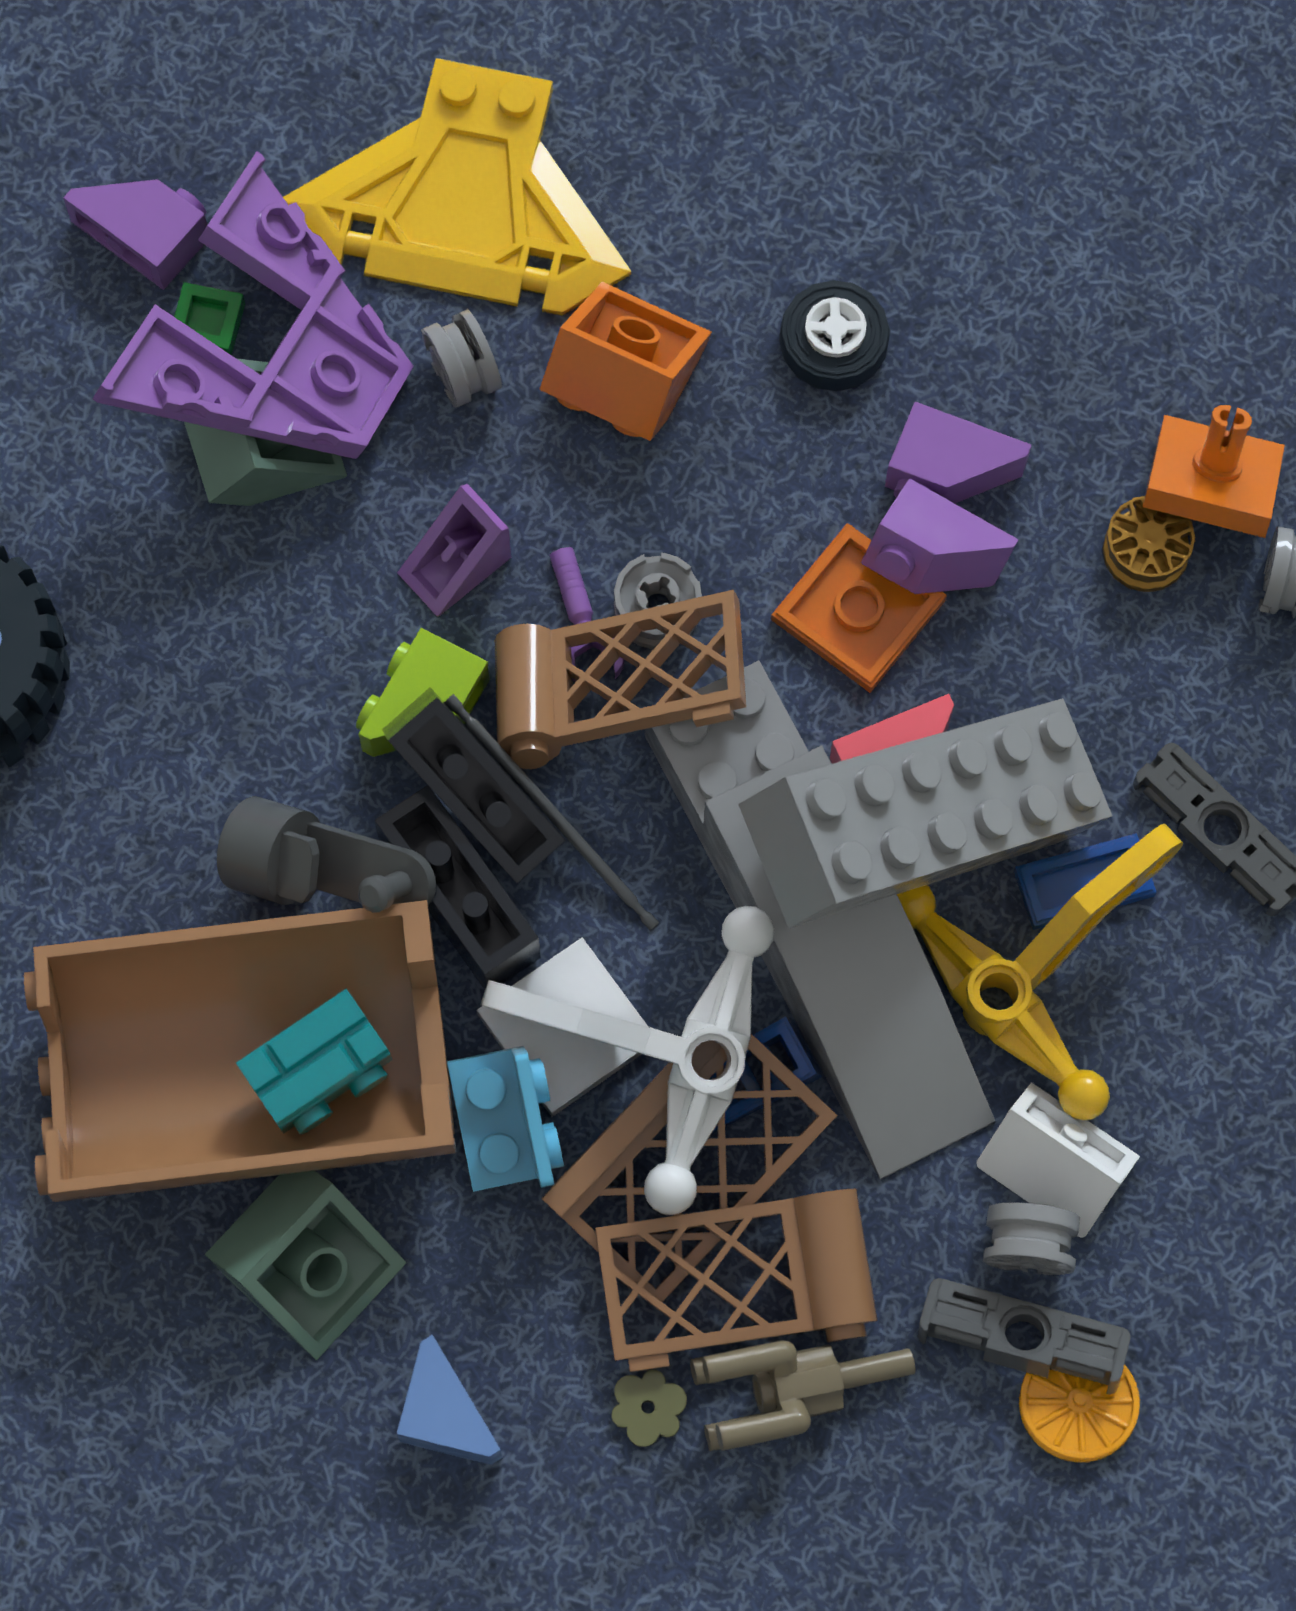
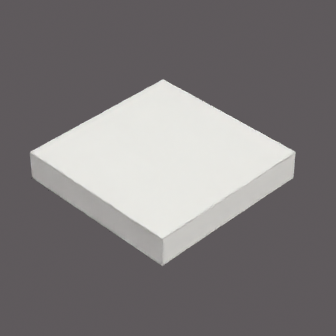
M583 937L512 985V987L648 1027ZM485 1006L477 1009V1015L503 1050L524 1046L528 1052L529 1060L541 1059L545 1069L551 1100L542 1104L551 1117L642 1055Z

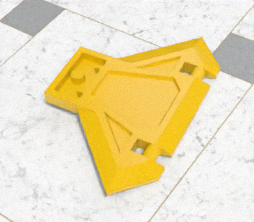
M436 58L420 118L283 197L288 205L295 202L305 214V222L308 228L313 233L321 236L341 265L344 254L367 259L364 269V276L516 307H518L521 291L525 290L545 294L542 312L563 316L581 305L601 282L613 286L631 275L630 268L541 142L553 92V81ZM353 220L375 224L373 234L351 231ZM530 255L552 259L551 269L546 270L528 266Z

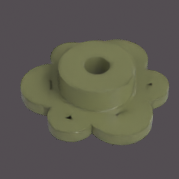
M658 1370L647 1371L642 1379L635 1375L624 1376L615 1385L614 1394L619 1404L612 1410V1421L620 1428H627L629 1440L638 1447L653 1445L657 1441L659 1434L663 1437L674 1436L680 1426L677 1416L684 1411L687 1404L685 1391L677 1384H665V1377ZM650 1402L654 1405V1411L649 1414L644 1413L641 1408L642 1405Z

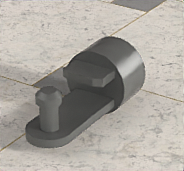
M258 796L246 798L234 808L222 829L218 843L217 869L219 877L226 887L281 905H289L296 901L305 903L311 900L316 890H320L359 902L366 910L377 913L388 909L392 904L427 900L429 906L436 891L434 872L428 861L416 851L322 824L312 812Z

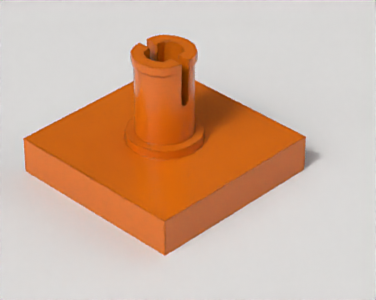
M1219 405L1214 408L1211 414L1210 426L1164 415L1143 507L1265 538L1272 518L1285 445L1247 436V432L1252 424V417L1247 411L1238 407L1230 431L1226 430L1231 409L1229 405Z

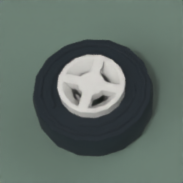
M831 280L813 284L794 297L783 314L779 342L784 360L797 378L817 389L841 391L858 387L874 376L886 358L890 328L884 308L872 293L854 283ZM826 336L828 339H830L831 344L828 343L823 337Z

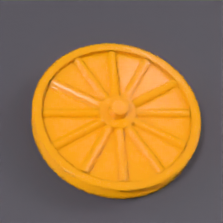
M1124 1364L1118 1389L1115 1393L1109 1395L1106 1394L1108 1385L1051 1369L1048 1378L1026 1372L1019 1396V1411L1024 1427L1039 1447L1059 1459L1080 1463L1103 1459L1124 1445L1137 1423L1140 1398L1135 1379Z

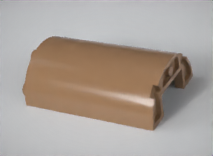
M427 900L392 904L388 909L377 913L370 912L365 908L33 947L35 971L24 973V990L28 1010L39 1011L47 1031L49 1056L38 1058V1076L42 1096H51L52 1117L42 1118L41 1122L45 1155L35 1156V1175L40 1196L49 1195L53 1202L456 1153L455 1138H453L455 1131L444 1029ZM347 989L391 1053L393 1060L383 1066L388 1076L373 1089L355 1098L350 1089L328 1104L333 1114L307 1133L300 1135L297 1129L293 1127L283 1134L236 1062Z

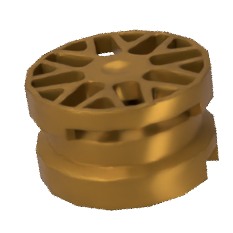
M1141 496L1122 504L1112 516L1102 549L1104 561L1114 579L1127 588L1141 592L1159 591L1177 582L1186 570L1188 560L1192 555L1195 534L1190 519L1144 508L1145 496ZM1129 508L1128 512L1120 514L1123 510ZM1188 535H1190V540H1191V543H1190V544H1189V540H1188Z

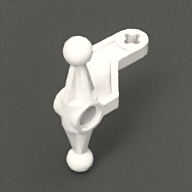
M739 907L727 915L722 924L721 935L724 945L728 948V954L688 1016L682 1037L488 980L481 1002L482 1006L673 1063L668 1080L666 1159L664 1163L657 1165L649 1172L644 1186L647 1202L654 1210L662 1214L675 1215L682 1213L692 1205L696 1197L697 1183L690 1171L691 1165L732 1102L737 1082L744 1071L745 1055L751 1039L752 963L755 957L761 956L769 949L774 938L772 920L763 910L757 907ZM708 1040L720 1044L727 1056V1064L723 1073L710 1080L698 1076L693 1070L691 1063L695 1048Z

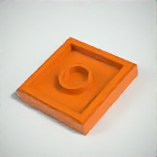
M847 523L771 614V620L871 693L943 605L947 595L942 591L914 594L861 564L871 539Z

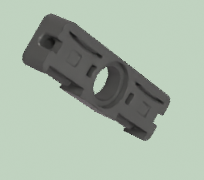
M1176 743L1166 744L1157 752L1155 759L1150 764L1146 763L1137 772L1133 782L1134 789L1137 790L1143 784L1146 787L1143 793L1176 824L1180 820L1182 821L1177 830L1223 874L1231 868L1233 871L1229 875L1262 906L1268 903L1270 906L1265 914L1268 916L1278 915L1296 897V856ZM1214 815H1224L1231 818L1238 827L1239 836L1237 841L1224 846L1213 843L1205 834L1204 822Z
M942 1278L934 1279L929 1286L918 1329V1339L923 1344L926 1343L927 1336L985 1351L983 1361L1045 1378H1048L1051 1369L1108 1385L1106 1394L1109 1395L1115 1393L1118 1389L1131 1339L1130 1332L1123 1327ZM1028 1322L1040 1331L1043 1339L1041 1344L1035 1349L1028 1351L1019 1350L1007 1341L1005 1336L1006 1329L1014 1323Z

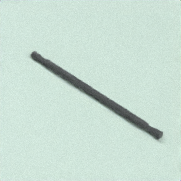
M454 694L451 695L444 702L450 710L461 717L468 730L621 900L640 916L641 922L650 931L656 927L659 921L639 904L637 897L479 721L468 714L463 708L461 701Z

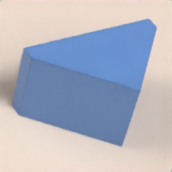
M431 1335L422 1340L397 1430L399 1441L490 1465L502 1459L501 1449L434 1336Z

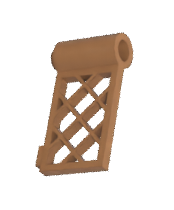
M734 590L553 630L536 624L513 625L499 632L494 641L497 743L523 769H535L546 765L548 761L559 754L562 746L693 719L696 727L734 719L733 710L747 707L740 604ZM723 614L724 626L707 645L688 635L702 618ZM657 628L666 634L646 659L628 648L643 631ZM592 642H598L606 647L585 672L572 664L571 647ZM679 644H682L698 654V656L681 676L676 679L661 670L660 666ZM724 650L726 658L720 655ZM621 657L637 667V669L620 689L614 692L600 683L599 680L617 659ZM712 664L727 673V690L701 695L691 689ZM651 677L669 688L656 705L639 708L630 702ZM572 678L577 680L574 685L572 682ZM591 690L608 701L594 718L574 722V709Z
M857 1189L827 1191L791 1199L595 1228L614 1360L628 1359L630 1372L670 1366L668 1353L804 1332L825 1330L827 1342L862 1338L867 1336L865 1324L878 1321ZM780 1215L784 1244L768 1264L738 1242L737 1239L752 1219ZM742 1221L731 1236L716 1225ZM705 1227L725 1242V1245L703 1274L671 1251L689 1228ZM676 1231L666 1245H663L650 1235ZM638 1236L660 1252L638 1284L615 1268L611 1240ZM731 1247L763 1270V1273L741 1302L709 1279ZM785 1253L790 1280L775 1269ZM666 1257L698 1280L676 1312L644 1289ZM769 1276L792 1292L796 1315L795 1320L768 1323L747 1307ZM616 1279L632 1290L621 1307ZM703 1286H706L736 1309L720 1331L703 1333L681 1317ZM639 1295L669 1317L670 1320L654 1341L626 1345L622 1317ZM741 1314L757 1324L756 1326L731 1329ZM676 1323L691 1334L689 1336L665 1339Z

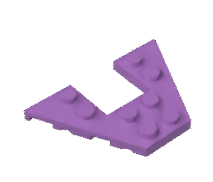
M256 152L198 241L301 310L261 375L155 304L92 399L101 404L357 459L368 445L414 366L400 346L386 335L383 323L369 304L363 308L360 306L340 278L345 272L342 265L321 236L313 233L308 228L305 222V214L296 202L290 205L287 204L261 167L265 162V158L262 154Z

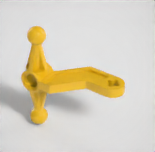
M1161 824L1149 832L1074 894L1015 961L1004 959L999 953L939 916L935 912V896L928 885L897 894L912 928H916L919 931L952 998L963 1009V1016L969 1026L979 1034L988 1036L994 1044L1055 1082L1059 1086L1058 1097L1060 1105L1064 1112L1074 1119L1090 1120L1101 1115L1108 1107L1110 1099L1109 1088L1104 1078L1093 1070H1078L1074 1065L1042 1000L1033 989L1058 969L1109 912L1153 877L1177 854L1183 842L1166 824ZM992 987L1003 989L1011 997L1013 1005L1003 1010L990 1008L982 1000L980 992Z

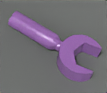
M571 547L555 550L550 554V559L569 621L574 625L589 622L592 619L593 611L574 550ZM598 642L571 647L572 664L575 666V658L590 648L594 647L603 651L606 647ZM621 657L613 664L615 679L619 676L624 666L625 660Z

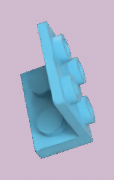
M520 1046L447 1061L473 1192L532 1179H538L541 1187L554 1185L551 1169L564 1167L554 1123L542 1124L538 1104L551 1101L545 1069L541 1059L529 1060L525 1047Z

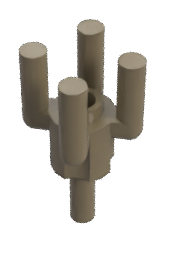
M783 1340L690 1359V1368L695 1385L710 1384L753 1375L754 1396L758 1409L761 1412L759 1414L704 1425L709 1451L719 1449L724 1451L803 1434L810 1427V1417L843 1410L844 1389L915 1374V1362L909 1348L838 1363L830 1345L797 1351L791 1342Z

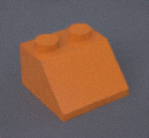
M601 282L560 327L539 390L556 397L563 406L569 409L586 411L612 423L616 430L625 435L642 437L651 441L668 420L712 332L607 283Z

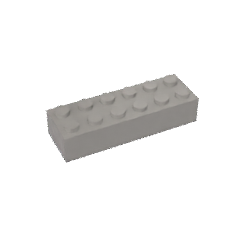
M1063 698L790 775L738 804L788 928L1054 845L1112 817L1101 786Z

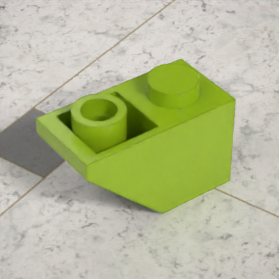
M420 628L411 645L403 642L394 653L387 669V675L391 679L380 697L374 694L371 695L358 716L356 728L360 730L359 738L362 751L372 757L396 751L387 740L382 729L430 687L443 702L454 694L470 715L490 680L488 661ZM454 713L464 724L465 722L461 719V717L458 714Z

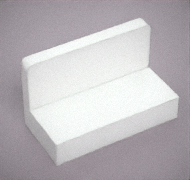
M1031 1082L1003 1119L977 1160V1166L1029 1203L1048 1205L1076 1213L1080 1217L1079 1233L1077 1236L1082 1238L1090 1231L1140 1156L1088 1120L1074 1119L1065 1113L1057 1099Z

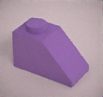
M158 179L74 188L63 197L70 221L163 290L204 245L198 241L207 227L205 217L207 212L204 206L188 191L179 188L174 192Z
M914 402L888 465L885 487L894 490L893 494L897 498L910 478L955 504L1022 477L1032 445Z
M909 478L880 522L861 564L914 594L990 587L996 583L1019 539Z

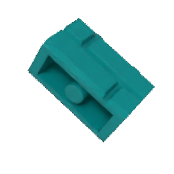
M345 989L236 1062V1064L282 1133L284 1134L295 1127L299 1134L302 1135L324 1122L333 1114L328 1104L350 1089L355 1098L386 1079L388 1074L383 1066L393 1059L391 1053L349 991Z

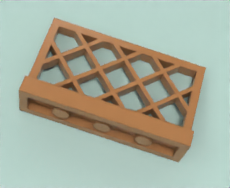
M752 1034L747 1050L762 1063V1091H735L733 1098H763L764 1137L725 1138L724 1113L717 1124V1138L708 1139L704 1146H718L719 1185L697 1186L696 1193L719 1192V1209L727 1208V1192H746L732 1207L755 1204L838 1116ZM708 1040L702 1042L695 1048L692 1054L691 1063L693 1070L703 1079H709L715 1072L716 1077H718L724 1071L723 1063L727 1060L726 1052L715 1041ZM671 1062L658 1073L541 1197L548 1206L563 1218L597 1252L596 1231L580 1215L598 1196L626 1195L627 1223L634 1222V1195H645L644 1187L633 1186V1159L643 1148L666 1147V1140L652 1139L667 1124L668 1080L673 1067ZM770 1071L790 1090H771ZM771 1097H798L817 1117L799 1136L772 1137ZM764 1144L765 1172L754 1184L727 1185L726 1145ZM772 1144H791L773 1163ZM625 1168L626 1188H606ZM738 1221L716 1225L728 1233ZM710 1231L684 1233L674 1246V1253L682 1258V1240H700L683 1258L695 1268L721 1239ZM674 1233L650 1235L658 1241H669ZM638 1236L611 1240V1242H627L628 1262L612 1248L614 1266L638 1284L643 1276L636 1270L635 1242H644V1240ZM675 1263V1268L656 1289L649 1282L644 1287L646 1291L661 1302L688 1275L687 1272Z

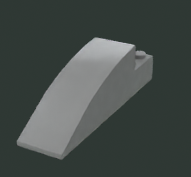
M758 660L744 667L747 707L733 710V720L696 727L693 719L647 728L645 729V738L736 908L743 906L757 907L763 910L772 920L774 927L773 942L761 957L881 1180L996 1121L941 989L897 894L788 928L738 804L784 777L831 764L822 745L808 751L761 662ZM727 676L696 690V692L704 695L727 690Z

